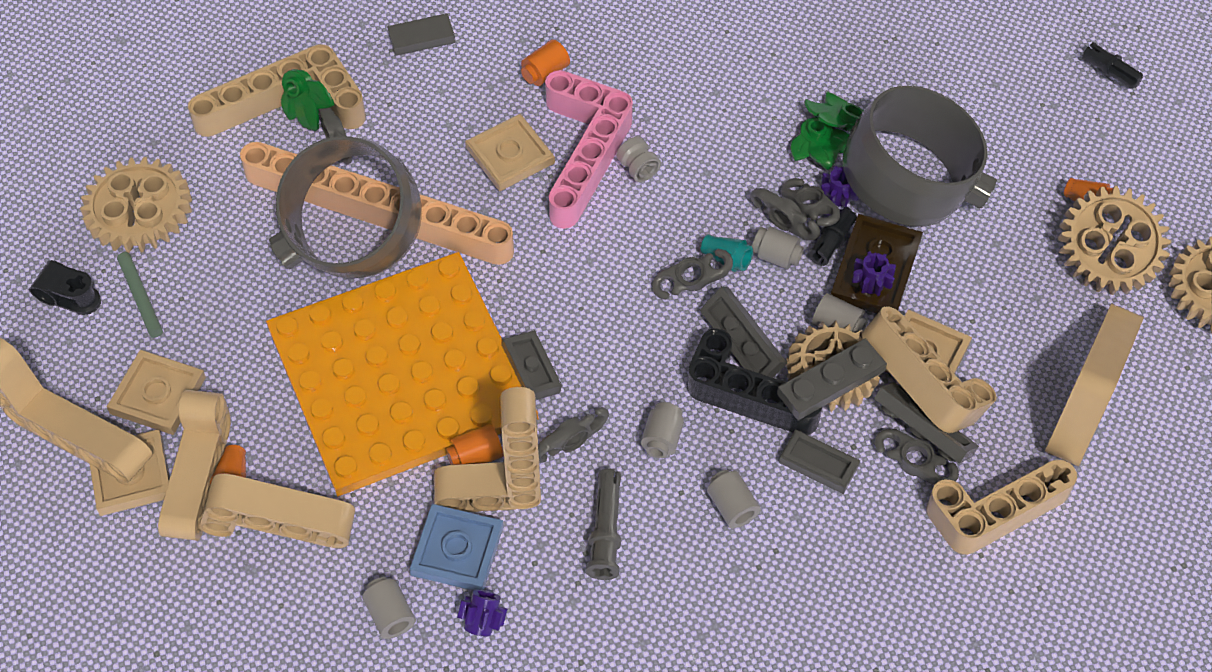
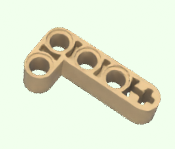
M892 307L881 308L862 332V339L866 338L887 363L886 369L940 430L954 433L974 425L996 401L997 396L994 389L984 380L972 378L961 382L898 310Z
M186 389L182 392L179 402V419L184 430L161 508L158 531L161 537L198 541L203 533L200 529V522L210 488V480L226 447L231 417L222 393Z
M1053 460L975 503L958 482L944 479L934 485L926 506V513L948 545L955 552L968 555L1063 504L1068 499L1076 483L1077 472L1069 462ZM1021 496H1027L1031 498L1033 502H1028L1024 500ZM940 499L947 500V501H949L952 505H951V506L944 505V504H942L939 500H940ZM991 512L1000 513L1004 518H997ZM967 528L974 533V535H967L963 533L960 529Z
M217 474L213 477L208 491L200 529L209 535L227 537L233 534L235 526H240L326 547L344 548L349 545L355 508L353 505L337 499L232 474Z

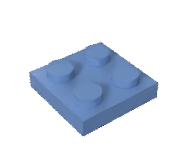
M432 504L410 567L411 576L473 591L484 590L504 528L503 520Z

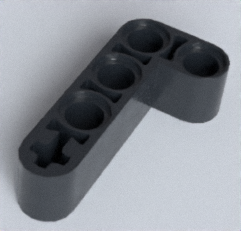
M714 328L703 334L689 366L687 389L692 398L794 433L795 429L806 435L816 431L819 426L822 407L797 420L777 395L778 387L786 382L730 364L733 341L725 330ZM716 349L721 352H712L710 350ZM700 377H706V378H708V379H710V380L703 381V380H700V379H698V378H700ZM733 388H739V389H741V390H743V391H742V392H735V391H733V390H731V389H733ZM771 399L777 403H768L765 400Z

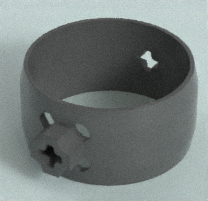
M897 86L887 89L877 96L859 115L848 136L843 152L842 162L846 179L861 201L884 218L907 226L924 227L940 223L954 213L964 201L982 209L997 182L996 178L983 172L987 162V145L983 133L974 119L961 106L936 91L918 86ZM875 131L899 133L926 146L944 164L950 174L952 183L929 180L907 170L888 154L880 143Z
M349 136L330 137L320 140L301 151L286 168L276 195V214L281 231L268 240L275 256L289 270L305 261L323 272L342 278H363L380 274L392 268L404 258L418 236L422 220V204L418 187L402 160L396 158L377 143ZM368 155L387 160L396 174L400 188L399 214L389 236L377 249L358 260L346 263L322 262L310 249L302 227L303 203L313 181L328 166L347 157Z

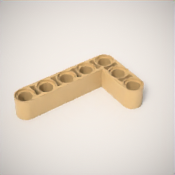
M322 44L309 47L198 94L188 103L195 132L203 137L214 136L281 107V97L284 93L282 86L283 75L289 70L298 69L306 71L312 80L319 81L325 86L334 101V106L331 109L339 117L345 129H356L362 126L366 120L361 91L333 49Z
M1111 303L1044 452L1079 467L1119 381L1143 322V316Z
M0 338V407L4 413L24 429L116 479L129 483L152 457L151 449L129 432L43 388L20 353L10 343Z
M513 387L501 393V432L504 462L447 465L437 468L434 471L435 505L466 512L529 509L540 504V468L536 397L534 391L525 387Z

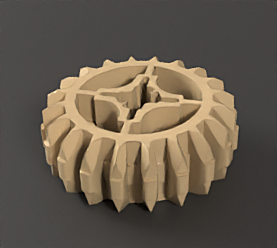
M822 321L818 325L817 330L808 326L805 334L799 333L795 338V343H792L789 347V357L786 359L788 381L863 340V330L854 333L851 331L850 324L845 329L839 328L837 321L832 324V327H827ZM879 375L828 403L830 411L835 410L836 405H840L846 412L850 407V403L859 407L863 398L869 399L873 389L878 386Z

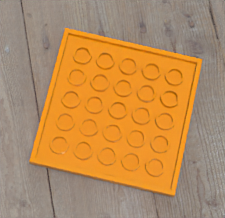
M459 252L266 321L272 340L337 497L447 455L446 448L451 447L450 439L491 423L497 435L502 434L501 393L509 388L521 387L502 347V338Z

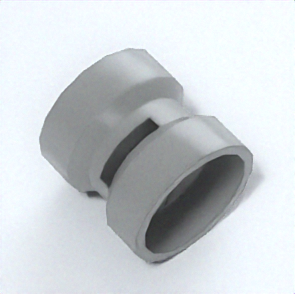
M635 136L625 141L619 147L616 154L620 163L629 168V174L636 182L649 180L661 167V160L655 153L648 151V144L640 136Z

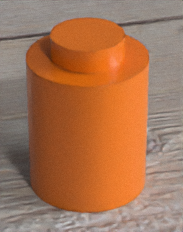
M551 39L521 61V74L529 84L543 85L550 73L562 71L570 65L568 52L560 42Z
M491 423L450 439L451 447L446 448L451 465L490 463L504 457L499 437Z

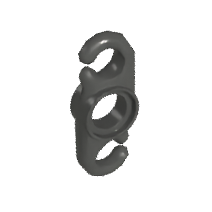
M331 107L318 109L326 139L346 136L341 120L335 115ZM352 156L341 159V161L345 164H350Z
M800 178L789 179L781 185L782 197L796 203L801 213L807 218H811V220H816L818 226H831L840 219L839 207L824 194L821 188L804 184V180ZM796 186H797V187L803 186V187H802L801 189H799V190H791V189H790V188L796 187ZM807 200L818 201L813 204H803V202ZM823 214L831 215L827 218H818V216Z
M756 188L751 192L750 199L754 206L758 209L761 208L763 201L766 205L763 207L764 213L768 214L771 222L779 229L789 231L804 240H815L819 237V226L814 220L808 222L807 227L805 225L807 217L801 213L800 208L792 200L781 197L765 188Z
M722 249L715 251V255L724 260V266L720 269H713L711 267L713 259L711 253H707L702 258L687 257L678 264L658 272L652 281V290L658 298L667 300L670 294L663 291L660 287L661 283L667 279H671L674 282V287L671 291L673 295H678L684 290H701L705 285L727 276L733 266L731 254ZM695 266L701 269V276L698 280L688 282L683 279V274L689 267Z
M604 407L596 408L595 414L598 415L596 418H594L593 414H587L581 420L578 417H573L564 421L554 432L539 443V463L547 461L546 452L550 456H555L562 450L568 453L583 445L588 438L598 432L606 423L609 417L608 409Z
M884 429L875 437L874 445L879 453L885 451L883 442L886 438L894 439L898 443V447L895 450H888L886 455L890 459L897 460L905 473L917 476L932 485L944 479L957 481L959 470L956 463L948 464L950 471L948 477H940L935 472V468L945 465L947 460L942 456L934 454L933 448L926 441L915 439L897 429ZM910 451H919L926 457V462L921 465L913 464L907 459L906 454Z

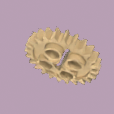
M132 157L129 159L127 166H123L120 161H117L116 170L112 171L110 168L105 167L106 176L94 175L93 178L96 185H86L88 195L81 196L84 206L80 207L84 217L82 219L92 238H98L102 246L110 243L113 251L124 245L128 253H130L133 246H138L140 252H144L145 244L148 243L156 249L158 248V239L161 238L166 242H170L169 232L180 233L178 223L187 224L186 214L192 212L190 206L192 197L186 179L182 178L179 170L173 171L170 163L162 167L160 159H156L151 165L148 163L147 157H143L140 164H136Z
M1103 186L1097 191L1096 195L1091 190L1088 191L1084 196V200L1078 198L1073 203L1074 208L1070 207L1064 215L1068 219H1064L1059 225L1065 232L1058 236V240L1067 244L1059 250V253L1070 255V258L1064 265H1075L1077 267L1072 275L1073 277L1081 274L1086 276L1084 286L1095 281L1096 292H1100L1108 285L1111 295H1114L1119 287H1121L1124 294H1128L1133 286L1140 290L1145 285V281L1150 283L1156 278L1155 272L1159 273L1164 269L1165 266L1161 261H1165L1170 254L1163 249L1171 244V240L1163 238L1162 235L1169 230V227L1159 226L1158 224L1164 217L1163 214L1153 215L1151 213L1156 206L1155 203L1148 206L1143 205L1145 195L1142 194L1135 200L1132 198V189L1129 188L1124 195H1120L1118 186H1114L1108 195L1107 190ZM1102 213L1110 214L1114 219V223L1104 220ZM1129 217L1130 222L1116 240L1115 247L1107 254L1104 263L1100 264L1098 259L1112 241L1113 234L1120 228L1124 218ZM1131 230L1139 232L1143 237V241L1136 240L1132 236ZM1085 239L1093 240L1097 245V250L1090 249L1086 245ZM1114 257L1122 258L1126 263V268L1119 267Z
M1209 237L1206 245L1201 240H1197L1194 247L1187 245L1183 254H1178L1169 273L1172 277L1168 286L1174 288L1171 298L1181 299L1176 308L1178 310H1189L1186 319L1190 320L1197 317L1200 319L1198 328L1209 324L1211 325L1212 333V237Z

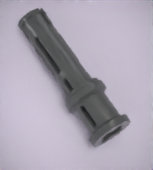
M602 469L598 472L595 528L588 538V545L591 547V559L586 565V574L598 580H612L619 576V566L616 564L617 550L621 547V537L617 533L621 473L619 471L615 472V469Z

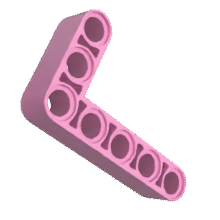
M559 70L550 73L545 80L547 107L555 113L589 124L549 194L550 221L554 226L566 229L574 226L580 219L632 125L633 101L631 96L623 91Z

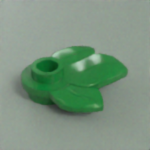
M298 69L287 71L282 78L284 93L281 97L283 112L289 120L297 117L303 127L313 131L319 130L318 109L334 106L330 93L321 82L312 80L306 71Z
M829 91L825 95V103H817L808 99L804 101L807 110L814 116H818L820 122L851 132L859 115L864 111Z
M817 117L809 118L802 123L800 134L792 140L790 147L792 157L795 161L810 156L822 167L830 170L835 164L839 152H844L849 134L820 122Z

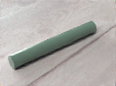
M122 252L117 256V260L151 338L159 337L162 335L163 330L131 255L128 252Z

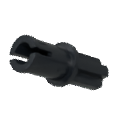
M1092 42L1082 55L1084 61L1103 71V76L1107 78L1111 76L1131 89L1137 88L1143 79V74L1123 62L1122 56L1109 53L1095 42Z
M844 207L840 210V219L837 223L822 228L820 239L809 251V257L814 263L819 265L822 260L821 266L828 264L835 250L846 242L845 236L855 223L857 214L849 207Z

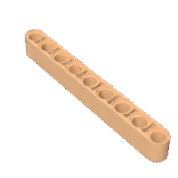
M251 142L245 145L240 152L242 166L248 182L275 192L278 190L280 180L286 168L298 155L261 142ZM330 165L313 181L304 201L392 230L400 209V188ZM420 194L422 220L416 239L497 265L505 264L513 258V231L508 223Z

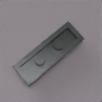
M721 286L700 309L713 329H723L729 333L733 341L731 352L743 368L773 378L787 364L783 356L729 287Z
M865 338L779 386L777 395L795 418L800 420L885 372L887 363Z
M895 382L881 387L874 397L882 405V410L886 414L903 420L910 426V431L915 436L932 442L939 448L938 452L949 461H957L960 464L970 459L979 447V445L960 431L947 433L940 430L909 394Z

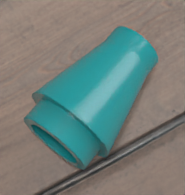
M707 234L701 243V253H711L713 259L724 265V260L716 256L715 251L722 249L731 254L733 259L731 271L733 272L737 270L745 271L752 260L753 247L747 245L746 240Z

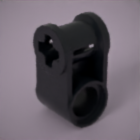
M53 260L47 261L29 288L30 293L42 303L75 312L78 315L91 314L101 304V296L93 288V281L89 274Z

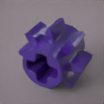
M834 166L830 174L823 173L821 189L835 205L847 207L850 200L858 201L859 197L850 187L843 167Z
M868 252L864 260L858 258L855 260L852 283H859L862 289L861 293L866 292L880 296L884 287L892 288L896 265L889 264L886 254Z
M474 590L472 597L465 596V600L460 602L457 618L465 620L464 630L473 635L483 637L491 636L493 629L498 631L500 626L504 625L508 610L505 607L499 606L501 597L486 590Z

